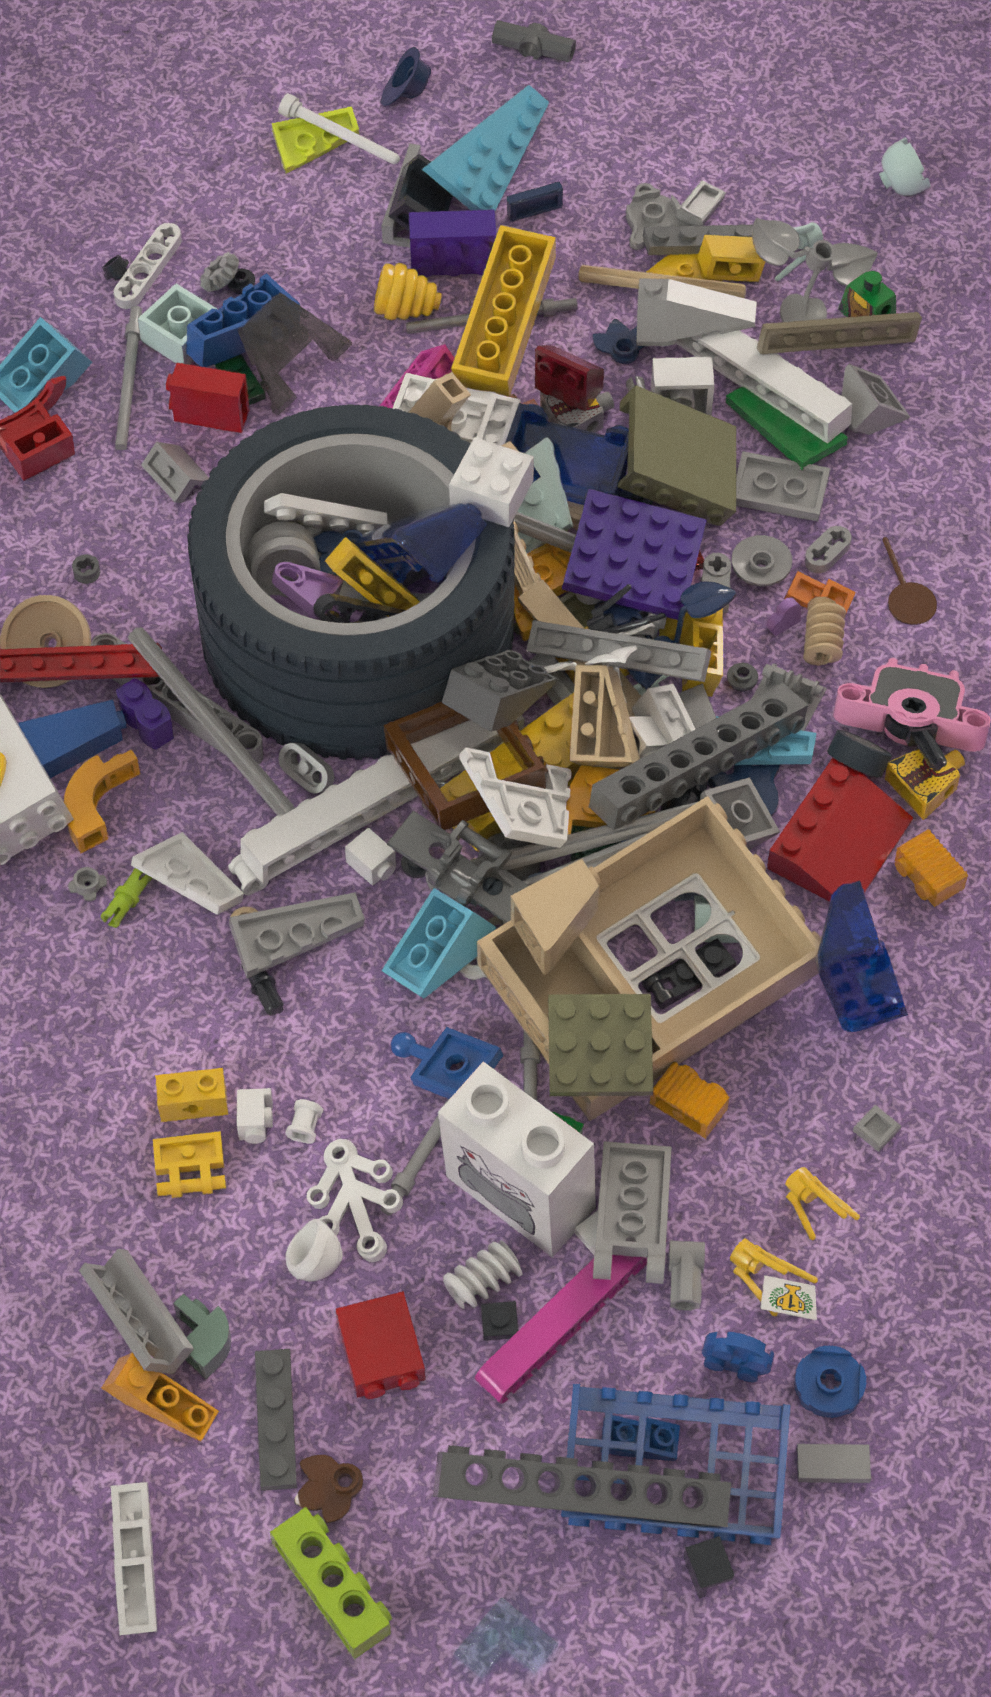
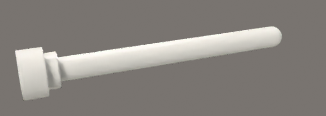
M289 93L283 97L278 109L279 114L289 119L291 117H299L391 164H397L400 161L398 154L303 107V104L299 102V98Z

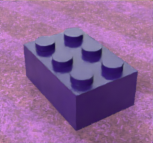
M495 210L409 212L411 269H415L418 272V276L425 277L432 275L458 276L460 274L483 275L496 238Z

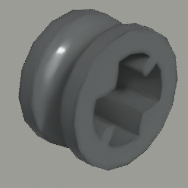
M89 554L80 555L72 563L74 578L78 582L89 584L100 577V566L95 556ZM87 566H91V569H87L86 572H81V569H85Z

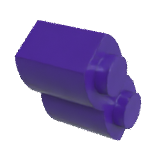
M133 678L116 689L119 710L123 711L125 722L132 728L138 729L141 740L148 747L157 750L174 739L169 710L163 703L152 698L151 691L146 684Z

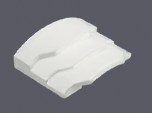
M406 373L392 409L396 408L409 412L432 382L437 379ZM466 388L471 396L455 414L451 424V432L457 433L461 439L468 441L470 444L474 437L500 446L507 443L521 400L499 395L495 392Z

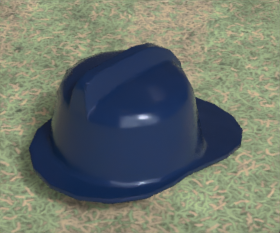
M416 47L409 48L400 58L393 75L383 89L380 100L383 106L392 104L400 96L409 99L415 98L426 88L431 75V68L420 59L419 49Z

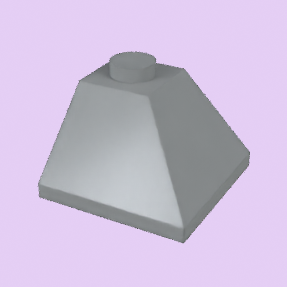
M851 364L845 367L841 396H844L852 403V419L848 427L853 432H862L870 435L910 418L907 411L881 376Z
M750 777L705 790L700 795V800L708 796L714 804L718 803L721 805L727 815V822L733 830L737 828L743 834L747 842L746 847L749 850L780 832Z

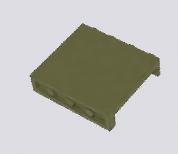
M635 385L620 401L619 411L629 414L628 474L618 483V487L684 514L706 519V522L721 526L736 512V426Z

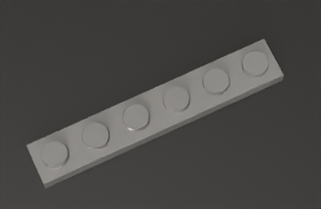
M535 620L532 622L526 651L533 654L587 662L599 655L609 654L619 648L636 646L637 650L628 656L626 663L609 662V666L705 682L711 651L706 648Z

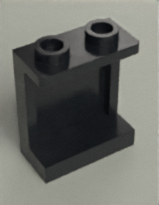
M418 154L403 166L388 217L409 231V212L448 211L453 197L451 193L422 170L431 161L421 154Z

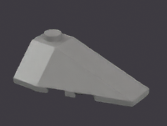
M640 278L637 306V346H669L676 344V340L692 337V340L702 339V334L717 331L720 334L755 327L757 302L671 279Z

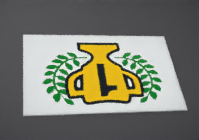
M764 1276L761 1309L817 1320L815 1286Z

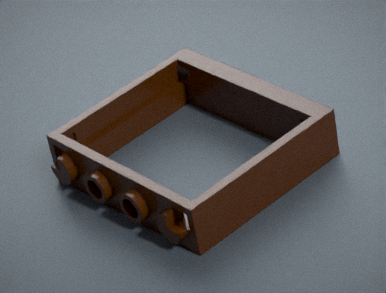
M439 702L429 708L385 724L384 732L386 747L393 755L435 823L443 830H448L457 826L462 820L467 822L490 812L478 790L448 802L411 745L470 720L442 702ZM517 720L509 726L496 730L523 770L502 780L546 789L545 774L548 773V770L544 766L543 757H537L528 735H522Z

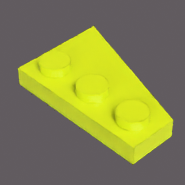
M352 106L318 113L359 134V127ZM301 118L272 123V132L286 174L347 142Z

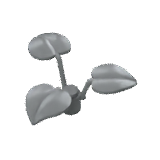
M756 218L753 223L752 240L754 248L763 261L774 266H782L789 257L796 259L806 255V264L813 271L804 297L799 294H791L783 300L780 306L782 322L826 319L827 310L824 302L818 298H809L820 271H823L825 268L829 271L833 270L834 279L838 283L847 286L851 281L871 270L878 254L876 251L861 245L851 243L832 245L826 240H819L812 248L806 246L804 250L795 252L799 247L800 240L798 233L792 226L782 221Z

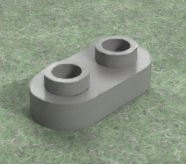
M289 743L280 750V767L308 792L324 793L329 786L333 785L334 772L331 766L305 744ZM298 754L301 757L300 763L297 761ZM320 772L322 774V781L319 780Z

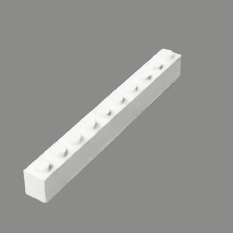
M522 715L516 719L519 730H522L525 718ZM469 720L411 745L434 781H445L465 770L459 759V754L465 747L491 752L501 745L503 740L496 730L490 732ZM393 755L383 756L376 764L365 770L356 771L349 779L342 783L329 786L324 793L313 799L304 800L297 808L286 814L277 815L270 823L259 829H252L241 838V858L263 884L418 795Z

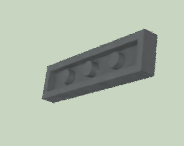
M753 225L644 227L642 236L648 255L699 254L704 235L752 237Z
M290 1349L255 1351L261 1491L297 1488Z

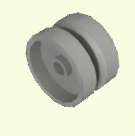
M285 521L263 526L253 535L248 546L251 576L268 596L280 595L287 597L272 583L275 566L281 562H291L320 571L316 542L312 534L302 525ZM281 576L286 580L295 581L289 576Z

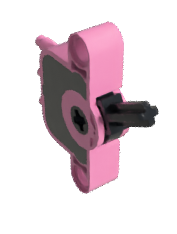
M890 658L885 665L878 667L875 671L871 687L846 683L838 688L833 717L837 722L876 732L884 731L896 743L908 747L917 746L928 766L935 772L940 771L942 767L947 765V759L938 745L972 752L980 751L986 745L991 719L984 711L962 706L965 687L959 680V673L955 670L950 671L949 675L928 671L926 664H921L916 669L897 665L898 660Z

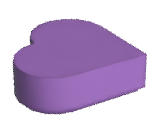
M794 598L784 599L777 606L776 612L767 620V629L777 636L801 621L800 604Z

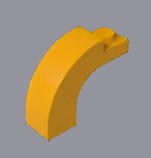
M132 749L123 754L113 756L105 763L102 762L98 754L78 768L67 785L64 803L74 818L67 826L70 837L80 854L109 839L106 824L96 808L106 792L141 774L138 758Z

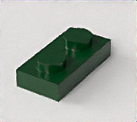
M241 354L214 364V368L218 370L246 374L249 405L266 399L265 391Z

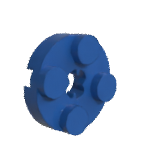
M718 1332L709 1333L705 1337L702 1355L705 1357L703 1365L713 1371L728 1370L736 1372L737 1377L745 1382H757L759 1375H765L771 1371L774 1352L772 1350L769 1354L765 1352L766 1344L762 1341L736 1332H728L726 1338H716Z
M829 1345L820 1346L812 1350V1353L804 1359L802 1358L797 1366L794 1378L795 1391L801 1405L806 1410L827 1418L842 1417L854 1412L857 1405L863 1399L867 1383L866 1373L861 1363L859 1365L857 1360L846 1349ZM826 1374L834 1375L835 1381L840 1382V1385L838 1387L834 1386V1389H828L826 1385L821 1383L820 1379L822 1377L825 1380Z

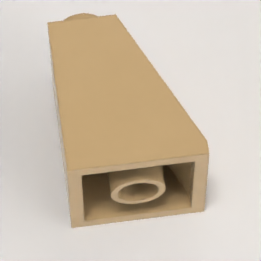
M583 859L511 895V921L544 975L551 972L598 911L599 885L601 880L596 870L592 866L588 868Z

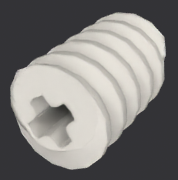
M500 1240L499 1243L492 1242L489 1244L488 1251L480 1250L477 1253V1259L473 1257L467 1259L466 1267L458 1265L454 1269L455 1275L452 1273L445 1274L443 1282L449 1294L460 1308L464 1309L463 1303L465 1302L475 1308L478 1306L475 1298L476 1294L487 1300L489 1298L486 1289L488 1286L495 1292L500 1291L498 1279L503 1280L508 1285L511 1283L510 1271L518 1277L523 1275L513 1251L504 1241Z

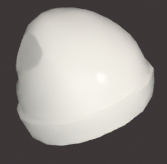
M320 1219L309 1221L295 1235L287 1248L286 1264L288 1270L297 1280L301 1279L310 1282L328 1277L337 1269L342 1261L343 1255L339 1239L333 1233V1230Z

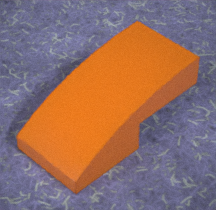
M797 571L784 599L794 598L800 606L807 608L811 599L827 597L844 607L847 613L856 592L831 579H828L826 584H823Z

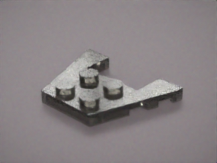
M281 292L274 295L237 330L252 365H255L262 380L260 381L261 387L264 392L267 391L272 403L270 407L275 415L281 414L297 398L278 373L312 340L315 341L331 361L337 360L353 344L348 338Z

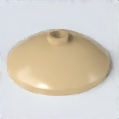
M38 595L24 600L10 612L2 627L0 649L49 647L51 639L56 640L55 647L91 646V632L85 616L73 603L58 596ZM70 680L23 683L38 688H53L63 685Z

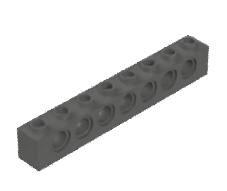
M781 683L592 785L589 808L613 830L625 824L629 825L645 813L657 810L665 802L681 797L687 790L696 785L706 783L716 774L728 771L736 763L752 758L758 751L767 746L775 745L787 735L799 732L806 721L808 704L784 683Z
M448 1445L447 1452H437L433 1497L728 1527L731 1482L720 1481L721 1474L699 1472V1478L695 1479L686 1478L685 1470L663 1468V1475L649 1474V1466L628 1464L627 1471L613 1470L614 1463L604 1461H592V1467L578 1466V1459L556 1457V1464L542 1462V1455L520 1453V1460L506 1459V1451L484 1449V1456L469 1455L470 1447ZM472 1464L479 1465L483 1471L481 1482L475 1486L466 1479V1470ZM510 1467L515 1469L519 1475V1482L513 1489H508L502 1481L504 1471ZM546 1471L550 1472L555 1479L554 1488L548 1493L543 1492L538 1483L540 1475ZM581 1475L586 1476L591 1484L589 1493L584 1497L580 1496L575 1490V1481ZM617 1479L622 1480L626 1485V1494L621 1500H616L611 1494V1485ZM652 1483L658 1484L662 1490V1497L656 1504L651 1503L647 1498V1489ZM688 1487H692L697 1493V1502L691 1508L684 1504L682 1498L683 1492Z

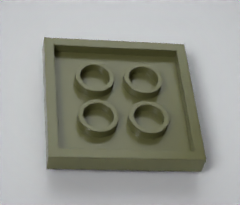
M548 994L549 1096H653L651 994Z

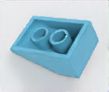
M40 317L0 364V399L16 413L36 399L44 389L47 381L52 378L65 376L67 379L64 390L72 386L91 365L92 361L56 328Z
M433 888L381 971L424 999L477 957V941L494 931L497 927Z

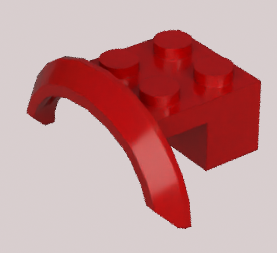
M65 376L48 380L36 399L16 413L0 420V449L23 481L75 455L73 434L58 414L50 416L48 413L63 394L67 379Z

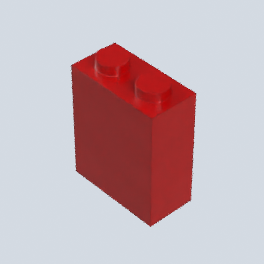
M177 362L173 374L169 373L166 380V391H170L169 410L173 411L174 421L242 433L250 411L246 374Z
M404 1291L335 1308L337 1324L357 1398L365 1396L366 1399H375L383 1396L386 1390L397 1387L401 1390H410L419 1386L420 1381L426 1380L425 1366Z

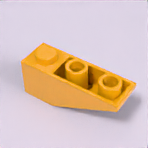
M133 1353L118 1359L101 1387L124 1404L200 1442L219 1412L165 1374L144 1370Z

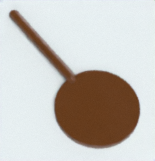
M883 537V544L900 582V585L895 587L889 595L888 608L890 613L898 621L905 624L918 625L929 621L937 609L935 595L922 584L906 583L887 537Z

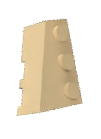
M576 665L570 761L579 766L626 767L640 759L618 672L607 665Z

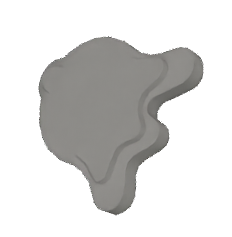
M649 183L639 184L632 197V202L629 206H626V220L633 231L629 239V246L635 250H641L645 247L642 236L644 227L694 225L676 217L677 210L681 205L673 195H671V199L660 195V190L655 189Z

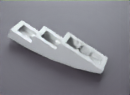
M148 1482L110 1486L119 1634L157 1631Z

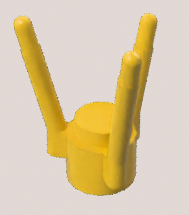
M806 1167L797 1169L786 1180L785 1185L790 1190L786 1198L794 1206L810 1240H815L816 1235L800 1203L802 1200L805 1203H810L819 1197L842 1219L847 1218V1214L855 1220L860 1219V1215L824 1186Z
M746 1238L738 1243L730 1256V1261L736 1265L733 1273L746 1283L760 1302L762 1300V1291L748 1273H758L764 1264L783 1275H786L789 1271L812 1283L818 1282L817 1277L766 1252ZM769 1311L774 1317L778 1315V1312Z

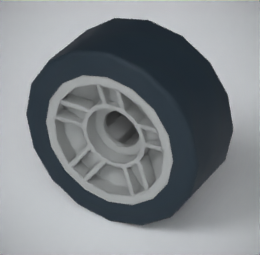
M844 730L836 731L827 750L828 754L839 762L876 778L882 777L892 757L888 751L877 744Z

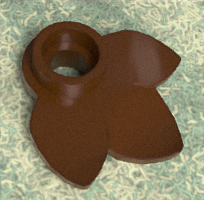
M314 1455L301 1460L299 1463L300 1467L309 1481L298 1491L294 1503L302 1509L307 1507L309 1511L322 1509L323 1518L326 1523L342 1519L350 1510L351 1499L358 1495L363 1487V1475L360 1469L350 1463L338 1464L329 1455ZM342 1477H349L352 1479V1483L348 1487H342L339 1485V1480Z

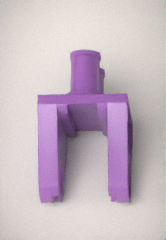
M281 562L275 566L272 583L287 597L280 595H270V597L291 611L319 620L313 611L314 603L320 596L327 593L339 595L344 580L339 576L295 563ZM281 576H289L295 581L286 580ZM333 606L331 611H336L340 615V612ZM358 610L353 612L350 622L358 621L362 617L363 612Z

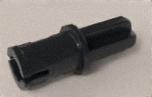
M266 970L249 977L251 992L258 996L266 1013L270 1016L280 1014L283 1011L284 1003L275 988L276 981L274 977L269 976Z

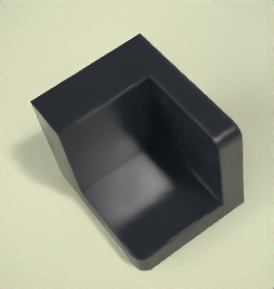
M720 1536L685 1547L684 1561L699 1599L706 1597L707 1588L734 1579V1572Z

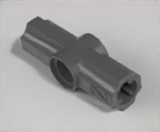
M497 20L494 25L492 43L518 49L523 57L531 56L536 60L540 56H545L569 63L574 56L576 40L551 34L542 24L531 23L528 27Z

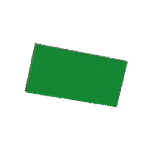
M744 386L726 395L725 403L787 458L795 461L801 470L805 466L814 464L847 445L848 437L842 432L827 444Z

